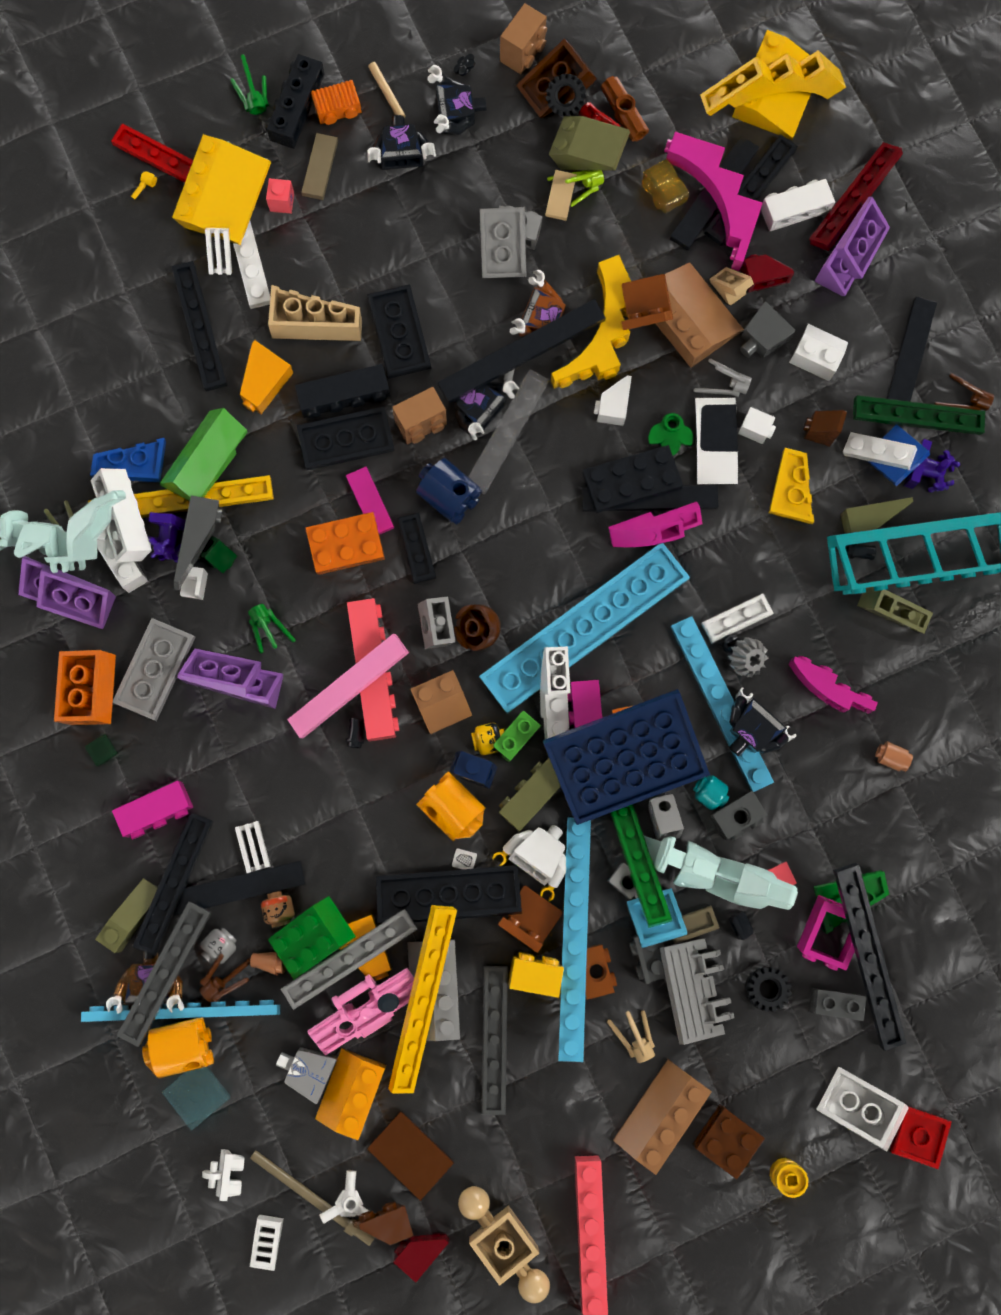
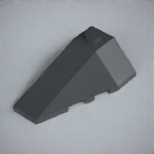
M191 495L174 577V590L181 588L214 533L216 523H221L223 510L219 509V500Z

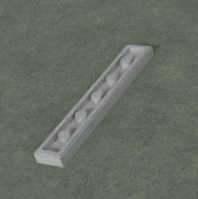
M404 909L281 988V991L294 1010L418 929Z

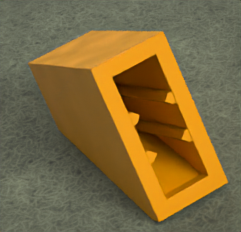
M256 340L251 345L240 396L245 408L251 412L257 411L262 414L293 375V370L290 364Z
M370 915L349 923L348 925L356 937L339 949L342 950L376 928L377 924L374 916ZM385 950L358 969L365 976L370 974L377 981L389 976L387 971L392 970V966Z

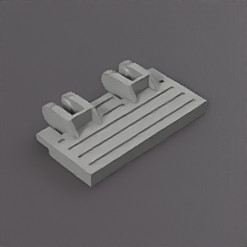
M705 938L660 948L679 1045L724 1035L723 1024H713L734 1018L733 1012H724L716 1015L715 1007L730 1004V997L708 1001V998L717 996L713 976L703 977V975L723 971L724 966L723 964H715L706 967L705 959L718 957L721 955L720 950H712L698 953V950L707 948Z

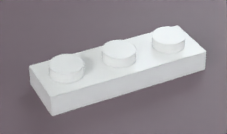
M850 432L843 454L852 458L910 470L917 448L915 445Z

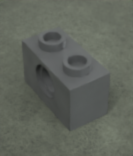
M750 791L709 817L723 840L730 838L734 841L744 835L742 830L749 826L751 829H754L764 823L762 818L767 816V813L754 792ZM736 811L744 814L745 819L742 824H738L734 819Z
M811 988L809 1012L864 1021L866 996Z

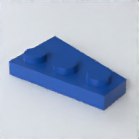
M165 438L156 439L157 442L149 444L139 443L136 444V447L128 449L118 448L93 454L91 477L93 478L101 468L126 469L130 481L161 482L166 447Z

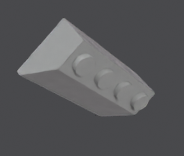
M450 939L426 1041L460 1040L455 939ZM423 941L408 942L409 971L414 977Z

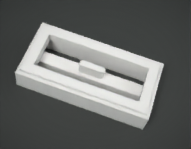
M206 228L205 236L209 274L218 273V275L226 273L231 275L232 263L229 228ZM212 233L215 236L217 268L214 267ZM220 233H223L226 268H222Z
M259 821L235 827L246 873L271 867ZM251 828H255V832L257 835L260 851L264 864L261 865L259 863L258 855L256 852ZM244 830L246 831L247 839L249 842L253 862L255 865L254 867H251L246 844L242 831Z

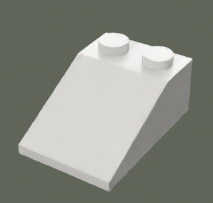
M838 1067L816 1110L887 1152L909 1107L898 1099Z

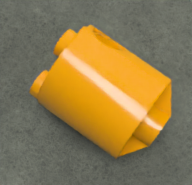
M449 771L416 804L452 841L460 838H471L483 825V814L486 808Z
M194 1018L149 1030L148 1041L142 1048L145 1065L156 1077L163 1078L214 1064L213 1053L211 1049L209 1050L208 1042L212 1041L211 1031L209 1027L206 1028L204 1018Z

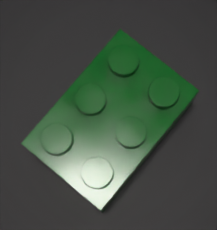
M330 896L311 906L267 940L295 980L356 936Z

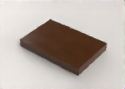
M402 1111L396 1115L367 1148L420 1201L454 1164V1161Z

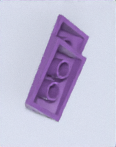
M873 197L867 198L814 281L841 296H846L854 279L863 278L890 229Z
M26 556L22 558L18 595L37 601V608L100 629L104 628L116 597L110 590L68 573H63L60 570L57 573H53L50 566Z
M194 649L178 673V679L190 685L276 709L283 674L262 670L261 662Z

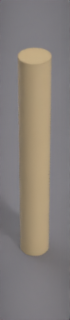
M376 62L370 63L368 67L394 114L405 118L406 115Z

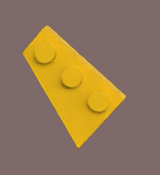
M784 448L768 513L808 524L814 523V515L811 508L812 496L809 489L810 477L807 453Z

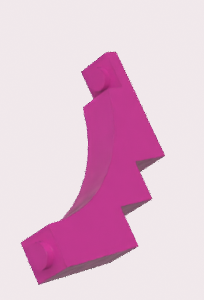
M675 132L673 139H668L664 150L665 153H668L666 162L692 175L711 194L722 215L726 233V246L733 248L730 260H733L731 269L740 271L763 203L737 195L744 175L719 167L725 147Z

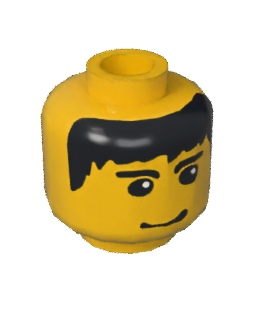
M496 723L477 726L475 732L471 733L475 751H479L481 755L499 752L493 745L504 733V729H499Z

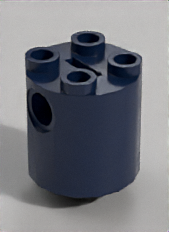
M443 458L435 465L428 463L419 474V478L422 481L416 492L450 522L458 525L465 516L464 512L468 508L472 510L480 500L478 497L483 490L448 459Z

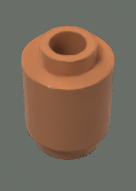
M888 741L884 745L880 744L875 754V757H878V763L896 771L902 770L906 772L913 759V755L908 750Z

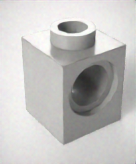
M623 862L607 882L628 899L633 897L637 899L638 896L634 885L631 889H625L622 885V879L627 875L631 876L628 866Z

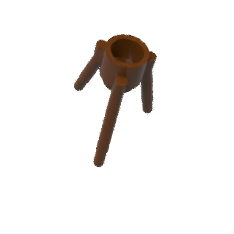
M951 373L949 375L950 378L973 391L970 399L973 406L934 403V405L987 411L992 405L994 394L979 389Z
M220 954L206 976L200 980L202 984L199 988L201 995L209 1002H217L222 996L247 983L249 979L244 978L224 989L227 982L250 964L251 957L221 980L217 976L211 978L224 957L223 954Z

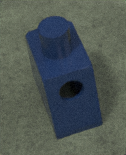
M459 751L454 756L449 772L454 777L490 789L497 766L491 761Z

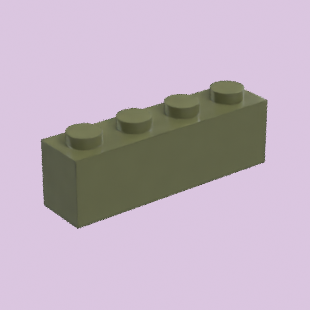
M550 758L543 764L539 761L530 771L533 774L528 781L523 779L514 788L517 793L512 798L507 796L499 805L501 808L499 814L518 832L525 827L561 787Z

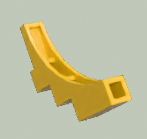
M619 255L598 263L597 274L602 286L603 314L606 319L600 324L592 342L581 355L568 365L551 373L550 381L554 389L557 387H568L573 383L572 381L578 379H588L593 373H595L598 380L603 378L609 380L619 372L621 364L613 347L620 348L624 346L630 336L629 329L623 330L621 321H625L623 316L627 317L621 285L631 281Z

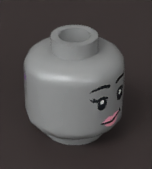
M224 928L221 930L213 929L200 943L203 950L201 956L212 964L220 954H223L224 957L220 964H223L236 951L234 943L237 940Z

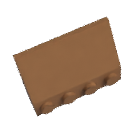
M687 263L665 274L673 319L655 324L690 368H692L740 334L744 329L692 264Z

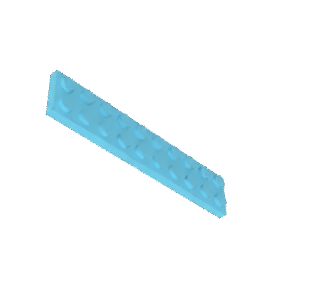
M664 543L658 544L481 674L479 678L506 714H508L540 690L542 658L545 647L568 646L570 668L689 580L690 577Z

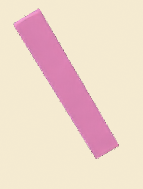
M392 634L287 719L299 738L306 737L405 657L409 653L396 634Z

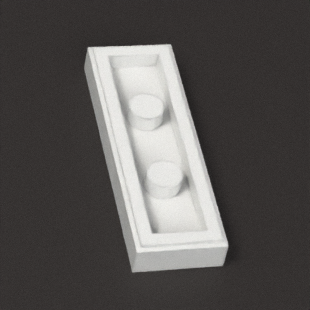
M761 594L702 622L701 625L711 644L774 613L764 594Z

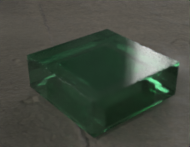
M103 734L84 746L98 767L118 755L107 734Z

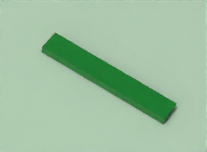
M633 804L611 812L610 814L648 928L671 922L672 918Z

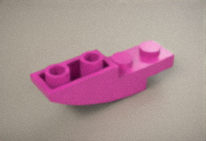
M694 502L655 517L649 512L610 526L608 528L612 546L624 548L643 547L685 537V530L702 524L701 510L699 504Z
M795 656L790 660L789 666L802 684L826 704L843 713L850 710V707H854L867 714L875 711L878 702L873 701L872 696L862 692L857 694L850 690L851 687L843 683L835 684L838 675L832 673L833 670L824 665L818 667L812 664L809 658L804 656Z

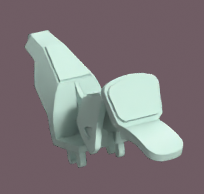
M114 490L99 498H94L69 518L67 532L63 530L62 526L57 524L28 522V514L23 511L12 510L6 512L0 517V551L6 547L15 546L14 555L22 558L39 549L42 554L47 555L44 559L47 563L50 562V569L53 573L58 572V563L62 565L63 573L68 572V570H75V561L79 563V570H84L86 568L85 560L97 559V539L111 522L112 506L126 499V493L123 490Z
M644 836L654 868L658 872L664 873L667 865L681 869L673 882L677 886L706 889L707 892L727 901L751 908L762 909L769 905L789 910L794 906L798 894L796 886L777 879L773 872L751 864L718 857L691 841L687 842V853L673 848L676 841L675 837L669 836L663 838L662 841H658Z

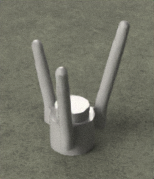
M710 358L708 362L715 365L716 370L732 377L729 383V387L732 390L693 389L696 393L723 394L739 397L740 393H747L752 378L738 373Z

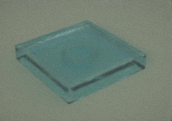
M208 1067L185 1072L162 1091V1094L191 1131L231 1098L230 1094Z

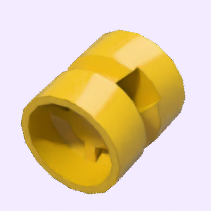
M789 1158L778 1159L772 1164L769 1175L771 1182L783 1195L796 1198L805 1193L808 1187V1176L802 1167Z

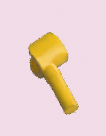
M143 172L141 174V182L131 195L133 199L139 196L146 185L150 187L156 185L157 177L150 172Z

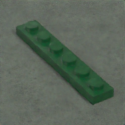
M860 395L854 397L853 420L977 435L985 433V411Z

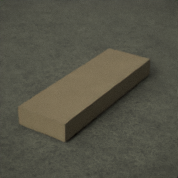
M316 133L301 192L302 196L324 200L338 145V137Z

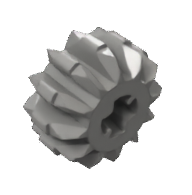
M744 638L743 641L737 640V647H731L733 654L728 656L732 660L729 666L734 669L736 674L753 677L754 674L760 675V668H766L764 661L769 659L765 655L768 649L763 646L761 641Z

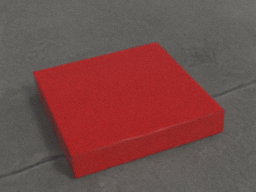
M909 1107L893 1139L890 1152L939 1170L952 1122Z

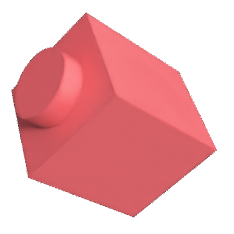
M269 178L266 200L270 212L292 214L294 190L291 181Z

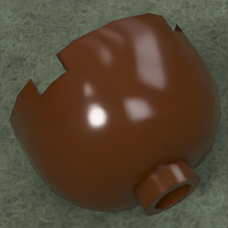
M481 604L467 605L456 614L455 619L458 620L457 626L454 627V633L462 647L472 651L483 650L492 646L498 639L501 623L498 615L488 606Z

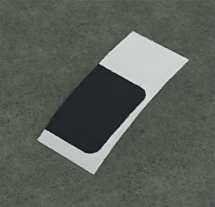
M695 398L697 484H738L736 399Z

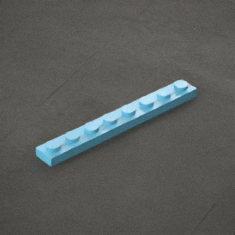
M691 616L671 625L670 628L728 746H730L737 739L730 732L732 726L729 723L734 700ZM747 748L740 757L732 752L750 791L755 792L774 783L759 751L753 753Z
M259 1000V1005L250 1006V1001H235V1006H226V1002H211V1007H201V1003H187V1008H184L182 1011L175 1004L171 1013L167 1005L163 1004L155 1019L280 1015V1005H274V1000ZM122 1005L123 1009L119 1014L116 1011L117 1006H114V1011L110 1012L104 1011L105 1006L89 1007V1012H81V1022L125 1020L130 1012L129 1005Z

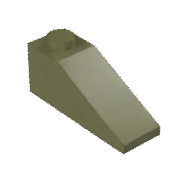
M913 497L845 509L840 514L844 533L879 529L914 502Z
M873 587L866 588V592L862 593L857 605L875 615L925 634L933 612L887 590L874 591Z
M143 878L111 916L95 940L114 953L122 952L144 921L158 887Z

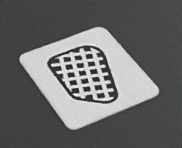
M456 849L452 867L473 869L477 854Z

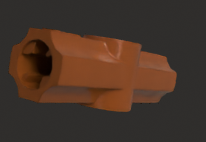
M611 76L601 84V90L614 110L615 119L624 128L629 129V137L632 141L637 142L643 139L648 134L649 129L635 107V99L627 94L618 77Z

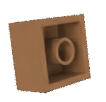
M524 3L500 36V62L519 74H522L526 68L529 69L533 64L534 56L537 52L540 53L546 45L547 16Z
M434 387L392 407L395 423L407 445L418 443L425 438V435L431 432L433 434L438 433L447 425L446 409Z

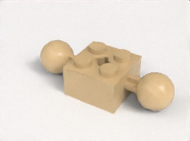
M477 1186L466 1188L458 1200L459 1210L464 1217L470 1220H477L482 1226L469 1236L470 1246L499 1286L516 1273L519 1277L518 1289L522 1298L529 1303L543 1301L550 1290L549 1279L543 1271L531 1269L527 1264L539 1254L536 1242L509 1205L493 1217L489 1211L490 1200L486 1191ZM508 1241V1248L504 1246L499 1247L500 1242Z

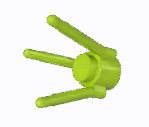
M602 170L572 172L577 174V176L565 180L567 184L582 180L584 186L590 188L572 201L571 207L581 202L590 194L599 191L598 186L604 183ZM554 176L548 177L547 180L553 181Z

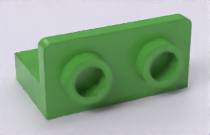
M522 711L494 743L493 747L509 763L541 725L525 711Z

